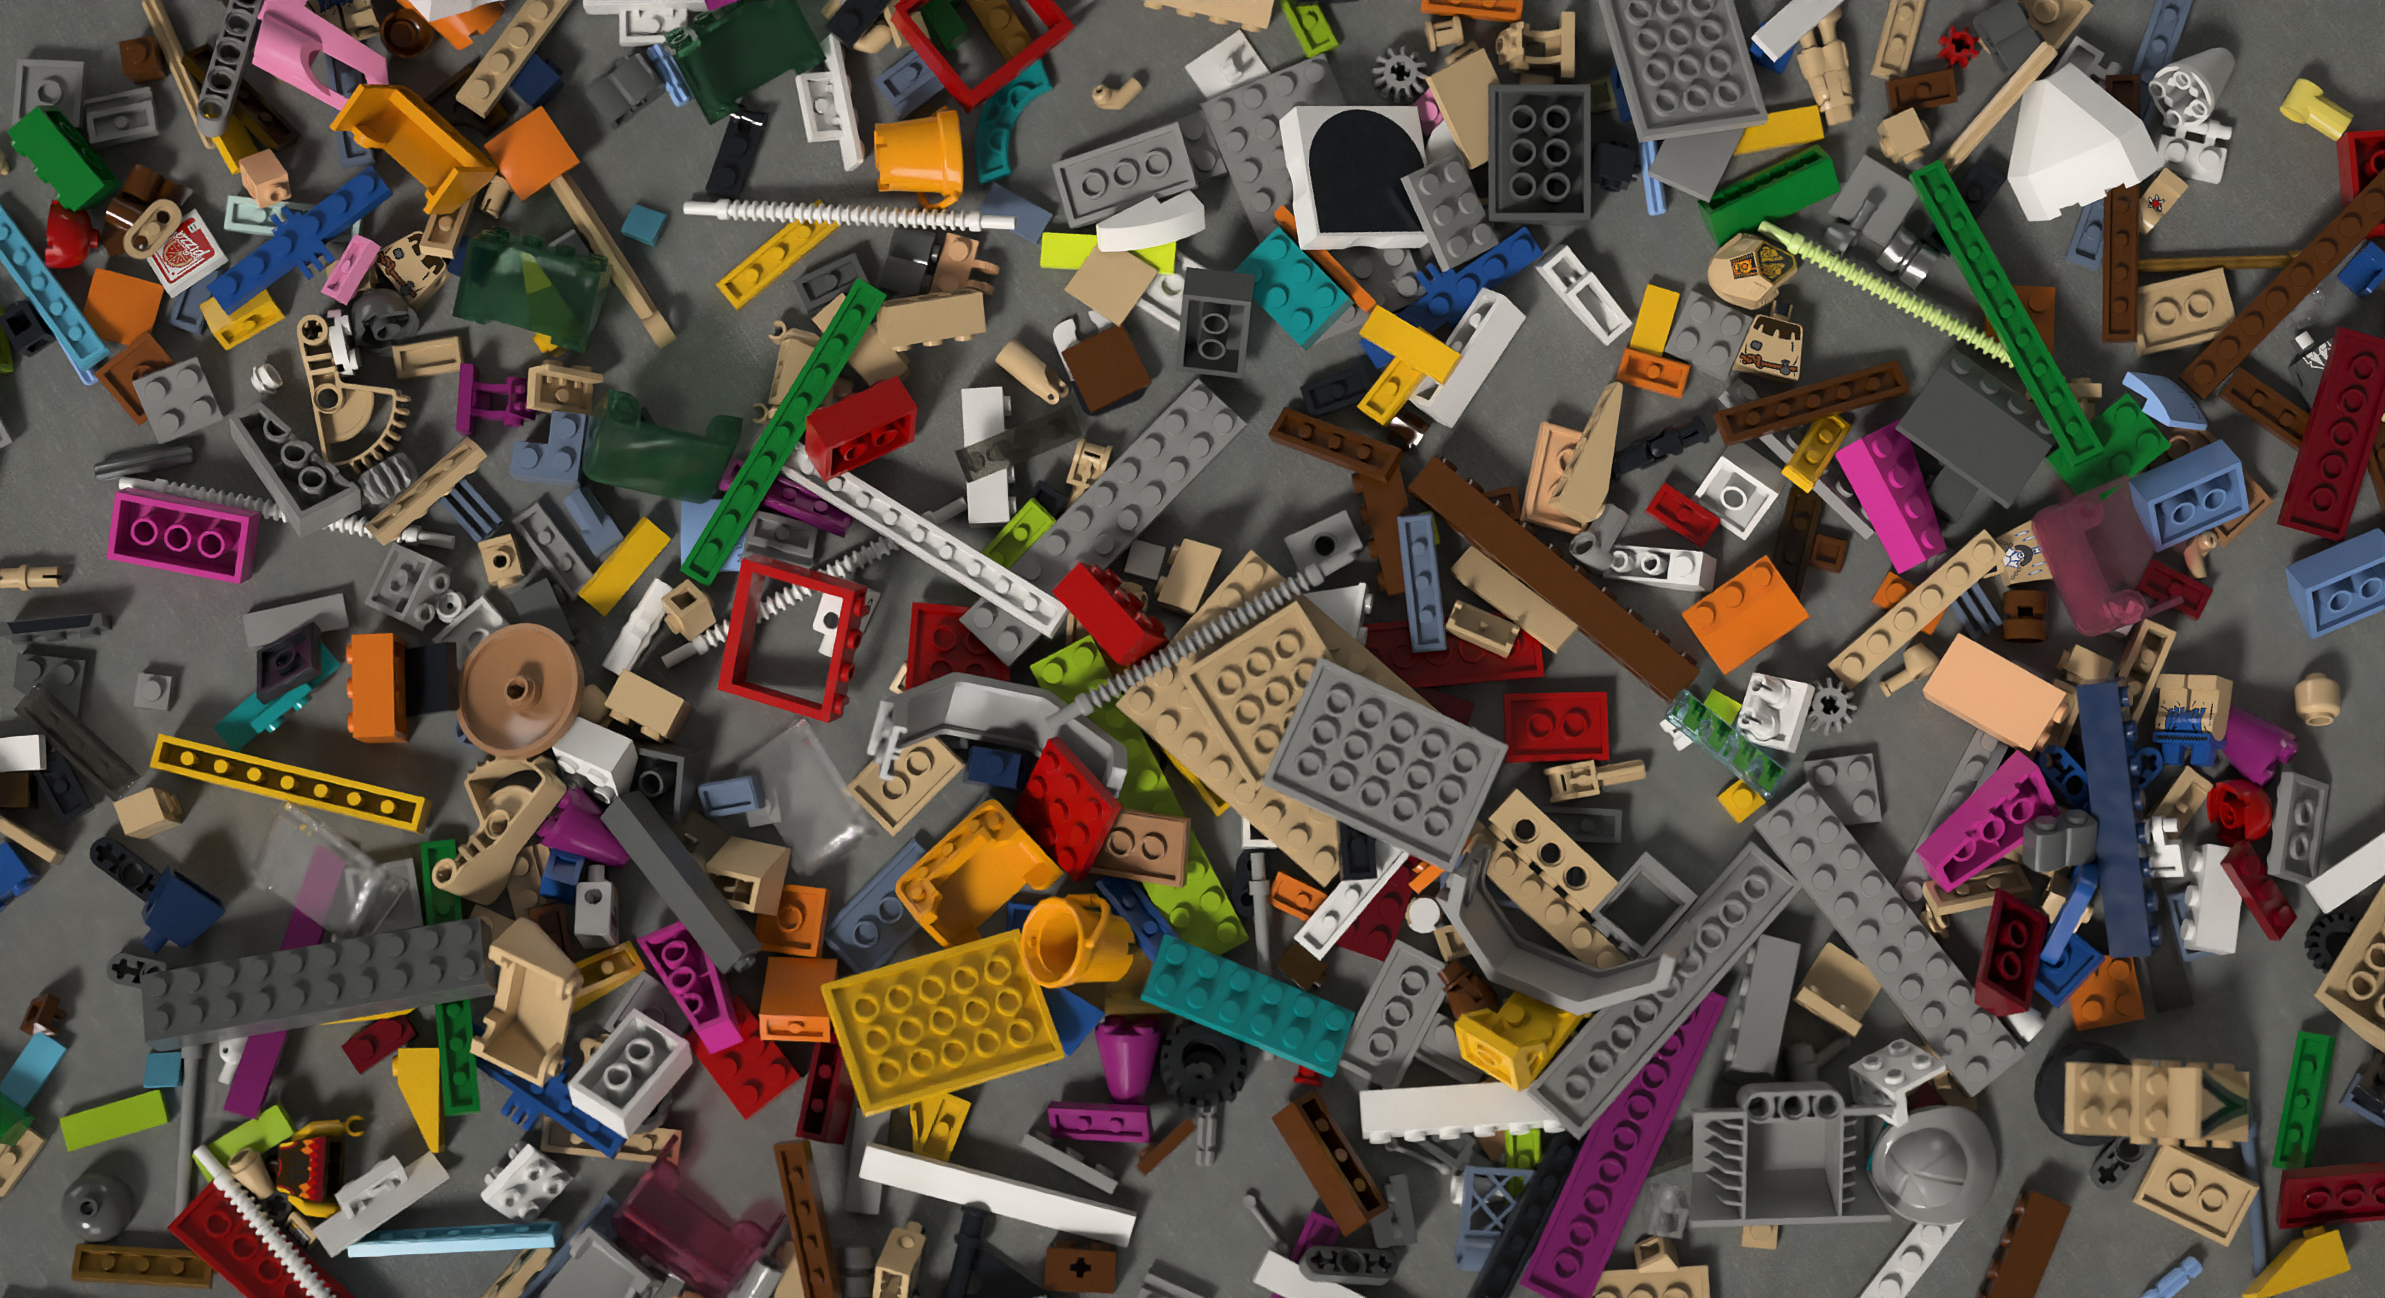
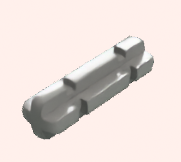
M1216 1106L1211 1107V1112L1203 1113V1107H1199L1201 1117L1198 1118L1197 1145H1199V1150H1196V1163L1200 1166H1212L1215 1160L1213 1146L1216 1144L1217 1128L1215 1113L1218 1112Z

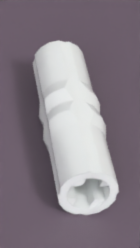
M654 578L638 606L631 612L628 622L622 627L618 639L603 661L602 666L619 676L623 668L630 672L632 671L643 651L650 645L653 635L659 630L661 622L667 614L661 598L674 588Z

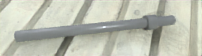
M1264 852L1251 853L1252 881H1249L1250 895H1253L1258 972L1272 978L1267 895L1270 894V880H1266ZM1263 1050V1060L1277 1059V1055Z
M203 1045L184 1047L181 1050V1058L185 1059L175 1218L190 1204L199 1059H202Z

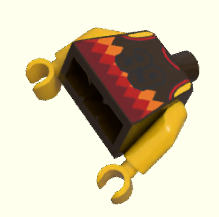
M351 1116L346 1122L341 1123L339 1119L310 1122L293 1134L291 1141L280 1143L278 1156H269L265 1160L264 1165L269 1176L277 1177V1191L287 1194L289 1202L304 1215L329 1219L342 1210L340 1206H336L338 1201L335 1197V1194L341 1191L344 1181L346 1136L340 1135L346 1132L356 1138L364 1135L365 1131L357 1133L350 1131V1124L353 1121L364 1120L360 1116Z

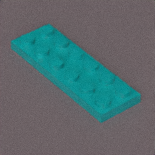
M1164 934L1161 938L1140 997L1143 1001L1330 1078L1336 1073L1356 1013L1167 934Z

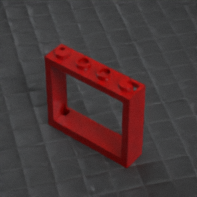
M901 0L894 5L896 11L890 19L967 114L971 113L1068 38L1075 28L1054 0H1026L1049 30L970 90L911 18L933 0Z
M760 554L742 558L717 690L826 723L841 718L845 705L849 704V696H847L848 686L856 671V665L853 663L855 650L858 649L862 640L860 625L862 617L868 609V605H865L868 586ZM765 576L843 598L822 704L745 681Z

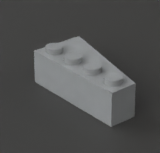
M261 402L229 416L231 437L300 539L361 509L360 488L352 481L349 483L342 477L335 466L330 462L326 463L319 457L311 445L306 441L302 442L295 436L291 428Z
M1761 934L1746 951L1745 963H1748L1749 967L1747 975H1742L1738 995L1741 996L1739 1007L1735 1008L1732 1016L1731 1028H1733L1731 1040H1728L1724 1053L1725 1064L1720 1081L1743 1087L1751 1083H1767L1774 1075L1801 944Z

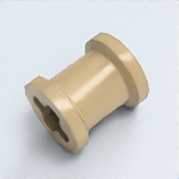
M1454 16L1451 21L1432 24L1430 21L1425 22L1426 39L1430 52L1436 51V47L1457 44L1458 47L1464 45L1459 16Z

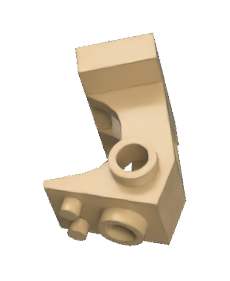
M1561 12L1559 29L1551 31L1530 30V25L1524 23V21L1510 24L1508 29L1499 33L1496 41L1499 66L1509 67V72L1515 74L1528 73L1529 69H1557L1558 85H1572L1575 78V12ZM1525 43H1545V57L1526 56Z

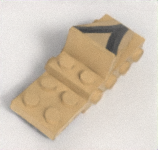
M2132 1059V1066L2066 1062L2065 1134L2130 1137V1144L2152 1145V1138H2158V1145L2179 1146V1139H2185V1146L2206 1147L2207 1140H2212V1147L2233 1148L2234 1141L2248 1142L2249 1072L2235 1071V1064H2213V1070H2208V1063L2186 1062V1068H2181V1061L2159 1060V1067H2153V1060Z

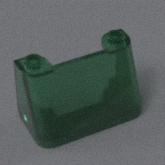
M609 389L589 415L582 462L585 475L590 480L602 484L695 504L708 502L716 494L738 444L743 418L718 415L708 423L705 436L640 422L641 406L638 400L627 392Z

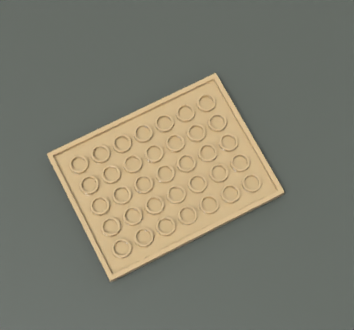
M1250 550L1169 644L1172 646L1177 645L1176 640L1184 641L1185 635L1193 636L1194 630L1200 632L1203 625L1211 626V620L1218 622L1220 615L1227 617L1229 610L1234 613L1237 611V606L1242 608L1246 606L1245 601L1252 603L1254 596L1261 598L1263 591L1270 593L1272 586L1278 588L1281 581L1284 583L1288 581L1254 551ZM1301 593L1299 596L1293 594L1292 600L1284 599L1283 605L1275 604L1274 610L1266 609V615L1259 613L1257 620L1250 618L1248 625L1243 622L1240 624V629L1232 628V634L1225 632L1223 639L1216 637L1214 644L1207 642L1205 649L1198 647L1196 654L1193 652L1188 653L1189 658L1181 657L1180 663L1175 661L1171 663V668L1163 667L1162 673L1154 672V678L1147 676L1145 683L1138 681L1136 683L1137 687L1131 686L1115 706L1318 883L1325 887L1340 870L1336 819L1266 786L1252 792L1179 674L1297 600L1337 665L1438 713L1440 712Z

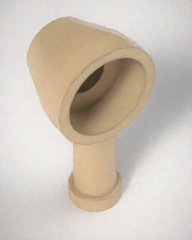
M1922 643L1905 651L1903 657L1906 669L1888 680L1878 683L1884 695L1888 698L1891 696V693L1909 682L1920 680L1934 672L1940 663L1935 653Z

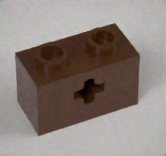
M1055 1241L1054 1247H1047L1044 1290L1103 1294L1115 1293L1117 1251L1110 1250V1244L1089 1243V1249L1075 1248L1076 1242ZM1079 1257H1084L1085 1263L1091 1264V1270L1085 1271L1082 1277L1078 1276L1077 1270L1071 1269V1263H1077Z

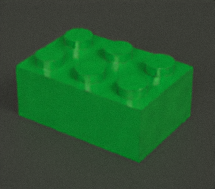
M36 106L7 131L13 139L10 141L12 147L22 157L27 156L35 165L33 168L34 173L41 181L46 184L50 183L58 192L55 194L57 200L66 209H72L74 212L94 210L123 185L58 106Z
M2129 393L2120 395L2089 420L2091 427L2105 450L2102 455L2072 469L2058 445L2043 459L2085 511H2091L2172 446L2148 416L2142 412V409Z

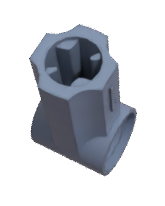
M588 485L578 488L563 500L572 517L581 528L582 532L580 533L596 558L624 540L623 533L611 515L606 514Z

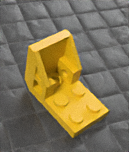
M1514 991L1497 1014L1488 1008L1464 1013L1454 1026L1462 1058L1520 1092L1529 1088L1586 1013L1578 1016Z

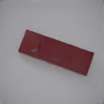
M2237 840L2220 862V865L2268 939L2280 941L2297 919V916L2271 875L2267 874L2268 870L2249 841Z

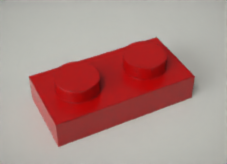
M1665 482L1644 511L1699 549L1703 548L1721 519Z

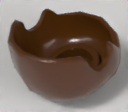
M400 8L385 16L380 26V41L388 53L400 59L416 58L423 55L433 41V27L413 9Z

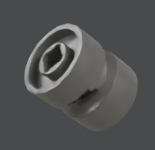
M1901 227L1876 263L1887 271H1900L1899 279L1915 290L1941 254L1926 243L1917 246V238L1904 227Z
M832 1246L842 1297H873L874 1276L869 1274V1270L875 1267V1247Z

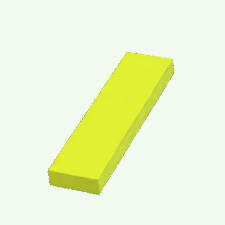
M1043 232L1040 266L1042 268L1079 270L1097 245V235ZM1177 241L1128 251L1157 270L1158 274L1175 275Z

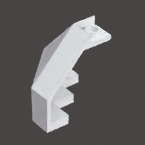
M2068 63L2056 73L2047 76L2043 80H2035L2023 93L2007 178L2028 221H2045L2061 216V210L2066 206L2079 203L2082 207L2107 197V192L2112 188L2118 187L2123 183L2126 188L2136 185L2163 166L2143 121L2072 63Z

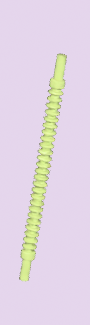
M1764 219L1761 222L1757 231L1787 247L1786 250L1793 255L1800 253L1802 254V259L1810 258L1811 264L1818 262V267H1827L1828 273L1835 271L1836 277H1840V275L1845 277V282L1852 280L1853 286L1858 284L1862 286V291L1869 289L1871 291L1870 295L1877 293L1879 300L1886 298L1889 305L1894 302L1897 304V309L1904 307L1906 314L1911 311L1914 313V318L1921 316L1923 323L1928 320L1931 322V327L1938 325L1940 332L1947 330L1949 331L1948 336L1955 334L1958 341L1964 339L1966 340V345L1972 343L1975 345V350L1982 348L1983 354L1989 352L1992 354V359L1999 357L2000 363L2003 364L2006 361L2009 363V368H2013L2014 365L2000 341H1995V336L1987 337L1986 331L1979 333L1977 331L1978 327L1975 326L1973 329L1968 327L1969 322L1960 323L1959 317L1952 319L1951 313L1943 314L1942 308L1935 310L1934 304L1927 306L1925 299H1922L1920 302L1917 300V295L1910 297L1908 290L1901 292L1899 291V286L1891 287L1890 281L1883 283L1881 276L1876 279L1873 277V272L1866 274L1864 267L1859 270L1856 268V263L1849 265L1847 263L1848 259L1840 260L1839 254L1832 256L1829 249L1826 252L1821 250L1822 245H1818V247L1813 246L1812 240L1809 243L1806 242L1805 236L1799 233L1793 235Z

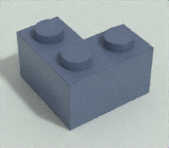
M552 411L548 444L514 441L510 475L517 481L584 487L589 450L586 439L590 438L591 419L586 414Z

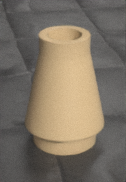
M247 1147L237 1152L228 1161V1166L231 1168L230 1174L253 1192L259 1200L267 1198L275 1191L276 1186L272 1182L258 1151L254 1152L251 1147Z

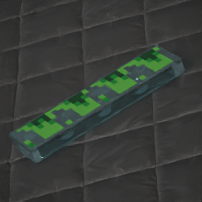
M1687 690L1679 691L1664 718L1766 800L1773 798L1787 771Z

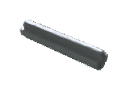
M185 444L94 464V474L98 481L104 482L119 479L121 476L128 477L194 463L196 455L193 446Z

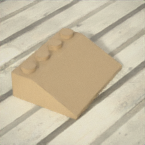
M2385 882L2314 993V996L2362 1039L2384 1053Z

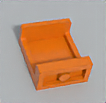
M768 957L759 1013L761 1040L831 1041V1018L821 986L822 984L838 980L837 959Z

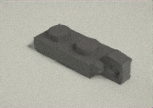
M1460 1133L1461 1137L1456 1139H1440L1439 1134L1426 1135L1425 1140L1414 1142L1456 1171L1459 1170L1464 1173L1465 1165L1492 1167L1493 1163L1479 1155L1482 1147L1476 1143V1139L1467 1133Z

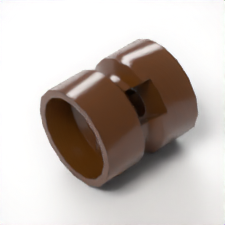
M2035 590L2004 592L2003 612L2008 615V619L2003 621L2002 640L2011 643L2047 642L2048 622L2043 619V615L2048 612V593ZM2018 611H2033V617L2018 616Z

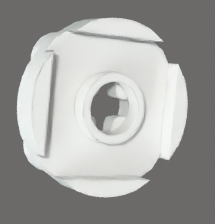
M343 309L328 311L327 319L334 317L335 322L334 326L328 327L334 361L336 365L343 364L344 370L338 373L341 378L355 376L356 369L363 365L359 347L353 348L349 314H345Z

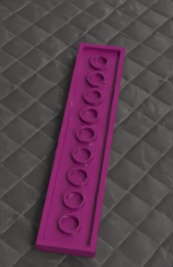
M1711 991L1592 1125L1519 1283L1520 1286L1545 1298H1591L1728 998Z

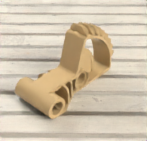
M307 315L297 325V336L309 382L322 457L326 463L330 462L337 469L351 466L353 473L358 475L361 474L360 462H363L367 469H371L373 463L369 457L373 455L378 461H383L384 456L379 450L382 447L389 452L394 450V447L387 442L390 437L397 441L401 440L402 437L393 431L395 426L403 429L407 427V424L399 421L398 417L399 414L410 415V410L400 408L401 402H411V397L401 395L400 391L395 389L345 383L344 378H341L338 373L343 370L342 365L335 364L328 327L334 325L320 316ZM317 326L322 328V332L318 333V338L312 336V333L316 332ZM334 390L338 395V402L330 409L325 408L322 404V396L326 391ZM374 393L392 395L391 416L380 438L364 453L346 461L333 463L330 444L343 442L354 437L367 425L374 409Z
M542 754L518 760L502 759L488 755L486 762L477 761L476 770H467L468 778L464 781V785L480 821V826L475 834L468 837L469 841L466 845H461L457 848L460 853L454 860L445 858L435 865L432 872V881L436 887L484 906L492 904L507 885L516 855L566 793L567 786L555 775L557 763ZM535 770L542 777L541 783L534 792L525 786L511 785L499 789L492 795L490 793L491 788L495 784L516 772Z

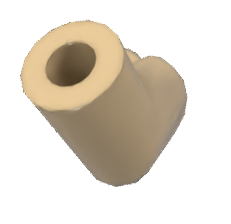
M881 20L877 22L876 26L866 35H863L851 50L878 53L893 38L887 21Z
M1131 77L1119 90L1106 88L1105 85L1096 86L1092 91L1094 103L1102 109L1121 110L1143 90V87Z
M2205 531L2192 537L2184 548V558L2189 577L2194 580L2207 577L2203 558L2211 548H2215L2217 545V537L2212 531Z

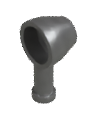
M1866 198L1850 225L1834 222L1824 235L1823 241L1833 254H1839L1841 260H1844L1855 248L1861 237V231L1873 213L1879 209L1878 206Z

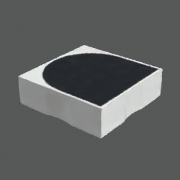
M1295 106L1279 120L1286 166L1293 185V210L1300 250L1345 249L1352 246H1370L1378 249L1422 248L1429 242L1400 179L1427 166L1417 106Z

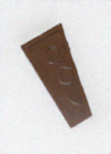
M1187 1118L1159 1145L1151 1141L1136 1155L1140 1160L1136 1168L1146 1176L1190 1136L1197 1127Z

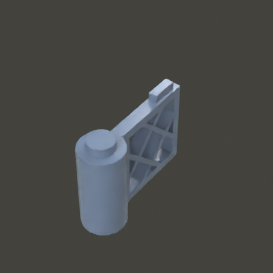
M1465 1165L1460 1234L1454 1251L1455 1265L1458 1271H1481L1504 1227L1500 1220L1513 1209L1521 1194L1520 1192L1513 1199L1504 1189L1503 1185L1511 1177L1521 1176L1524 1177V1188L1534 1170ZM1474 1174H1486L1494 1184L1481 1197L1473 1189ZM1494 1175L1504 1176L1501 1179L1497 1180ZM1499 1190L1509 1204L1497 1215H1494L1484 1202ZM1472 1196H1473V1198L1476 1200V1202H1474L1473 1204H1472ZM1481 1206L1491 1220L1481 1229H1470L1471 1214ZM1497 1225V1227H1498L1500 1230H1490V1229H1491L1493 1226ZM1533 1250V1252H1532V1254H1531V1256H1530V1258H1529V1260H1528V1262H1527L1526 1266L1524 1267V1269H1523V1271H1522L1521 1274H1524V1272H1525V1270H1526V1268H1527V1266H1528V1264H1529V1262H1530V1259H1531V1257H1532V1255H1533V1253H1534V1250Z

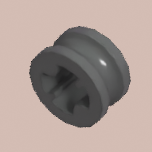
M277 1190L261 1201L262 1213L267 1212L266 1218L269 1220L282 1221L288 1219L289 1215L295 1210V1206L288 1200V1195L279 1193ZM279 1196L284 1198L282 1203L287 1204L286 1210L279 1211L276 1215L272 1212L275 1208H270L271 1200H278Z

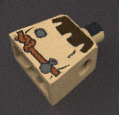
M421 230L379 250L376 258V263L399 293L407 298L416 312L452 276L447 270L448 265L444 261V257L421 254L419 247L423 236Z
M1773 301L1769 317L1759 314L1755 316L1732 364L1731 370L1794 386L1798 381L1800 373L1803 326L1789 322L1793 305L1783 301Z
M908 1222L904 1229L899 1227L892 1229L876 1264L873 1298H911L925 1258L927 1238L924 1236L926 1230L921 1224Z

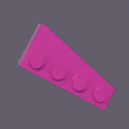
M1901 419L1834 453L1898 574L1947 549L1911 441L1895 429Z
M2017 750L1916 849V852L1928 876L1948 893L2023 844L2025 823L2035 820L2038 816L2047 815L2055 818L2061 814L2039 767Z
M681 921L636 939L711 1054L743 1041L725 975H722Z

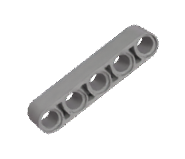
M229 0L197 104V128L207 137L221 136L228 127L260 19L257 18V15L263 5V0H250L254 2L252 4L242 3L241 1L243 0ZM241 28L245 31L235 32L232 29ZM230 56L236 58V60L228 61L224 57ZM224 85L228 88L221 90L215 88V86ZM211 113V114H216V115H218L219 117H218V118H208V117H206L205 115Z

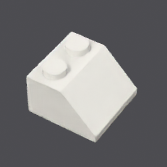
M1741 442L1728 446L1691 500L1721 519L1719 522L1721 525L1743 540H1746L1777 498L1788 478L1781 473V468Z

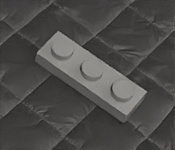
M1038 1130L1035 1131L1034 1135L1025 1134L1020 1146L1105 1192L1113 1194L1118 1184V1181L1113 1179L1114 1171L1099 1163L1096 1164L1095 1168L1090 1167L1082 1162L1085 1157L1084 1155L1069 1147H1066L1063 1152L1051 1146L1054 1139Z

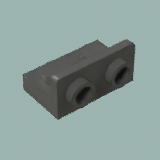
M1406 1173L1372 1178L1390 1207L1371 1221L1375 1246L1377 1248L1418 1243Z

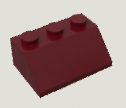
M1998 888L1995 891L1975 983L1974 1003L1997 1017L2029 1012L2048 917L2002 888Z

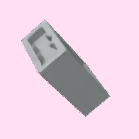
M1645 851L1612 891L1591 912L1590 919L1593 921L1592 926L1606 939L1611 936L1620 944L1618 950L1629 960L1634 961L1635 959L1647 957L1696 903L1698 895ZM1640 874L1644 875L1679 905L1643 948L1604 915Z

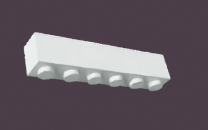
M1503 1082L1360 1091L1362 1139H1370V1143L1373 1144L1391 1142V1137H1405V1141L1415 1142L1425 1140L1426 1135L1439 1134L1440 1139H1456L1461 1137L1460 1133L1474 1132L1476 1137H1489L1495 1135V1131L1509 1130L1511 1135H1522L1530 1133L1531 1128H1544V1132L1548 1133L1561 1132L1565 1128L1526 1094L1529 1088L1518 1092Z

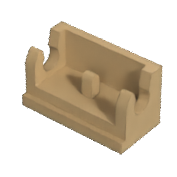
M1458 599L1445 627V632L1505 658L1508 657L1520 630V626Z
M2188 765L2181 767L2144 819H2152L2153 815H2164L2165 818H2178L2180 822L2179 832H2166L2167 840L2177 839L2203 803L2213 785Z

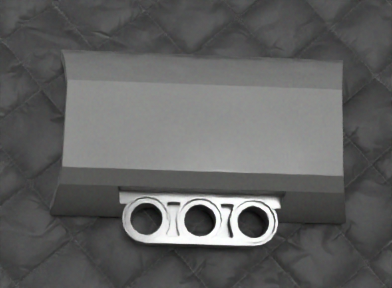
M1826 1082L1751 1083L1743 1086L1738 1091L1736 1097L1739 1108L1691 1110V1117L1693 1119V1169L1689 1225L1692 1228L1892 1221V1214L1878 1196L1865 1169L1864 1117L1867 1115L1894 1114V1107L1892 1105H1844L1841 1095ZM1824 1095H1831L1830 1103L1825 1107L1818 1108L1820 1098ZM1797 1096L1793 1107L1783 1108L1784 1101L1788 1097ZM1755 1097H1762V1104L1757 1109L1750 1110V1101Z

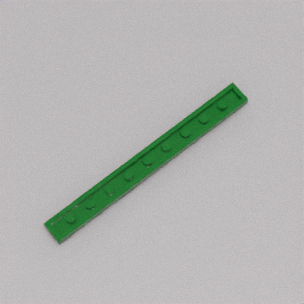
M1941 159L1910 173V182L2071 468L2073 469L2102 455L2105 451Z
M859 277L856 279L679 569L680 571L709 588L804 433L807 416L821 405L887 297L885 293Z

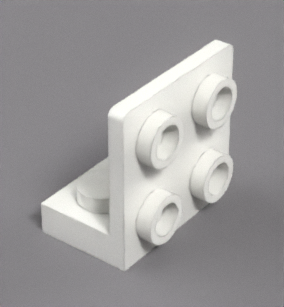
M1905 1039L1895 1040L1886 1047L1866 1055L1861 1060L1848 1066L1853 1101L1857 1104L1892 1105L1894 1107V1114L1877 1116L1898 1128L1909 1122L1907 1113L1908 1101L1905 1092L1946 1071V1063Z

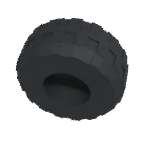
M2095 1042L2070 1044L2049 1056L2043 1063L2039 1073H2037L2034 1092L2037 1113L2049 1130L2066 1142L2081 1146H2099L2120 1138L2121 1136L2065 1134L2066 1062L2132 1066L2129 1059L2125 1058L2118 1050Z

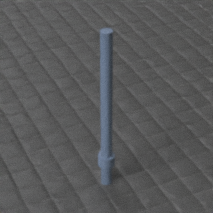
M2249 1095L2248 1142H2241L2244 1177L2259 1184L2255 1137L2258 1136L2257 1123L2253 1122ZM2260 1188L2248 1209L2255 1279L2268 1266Z

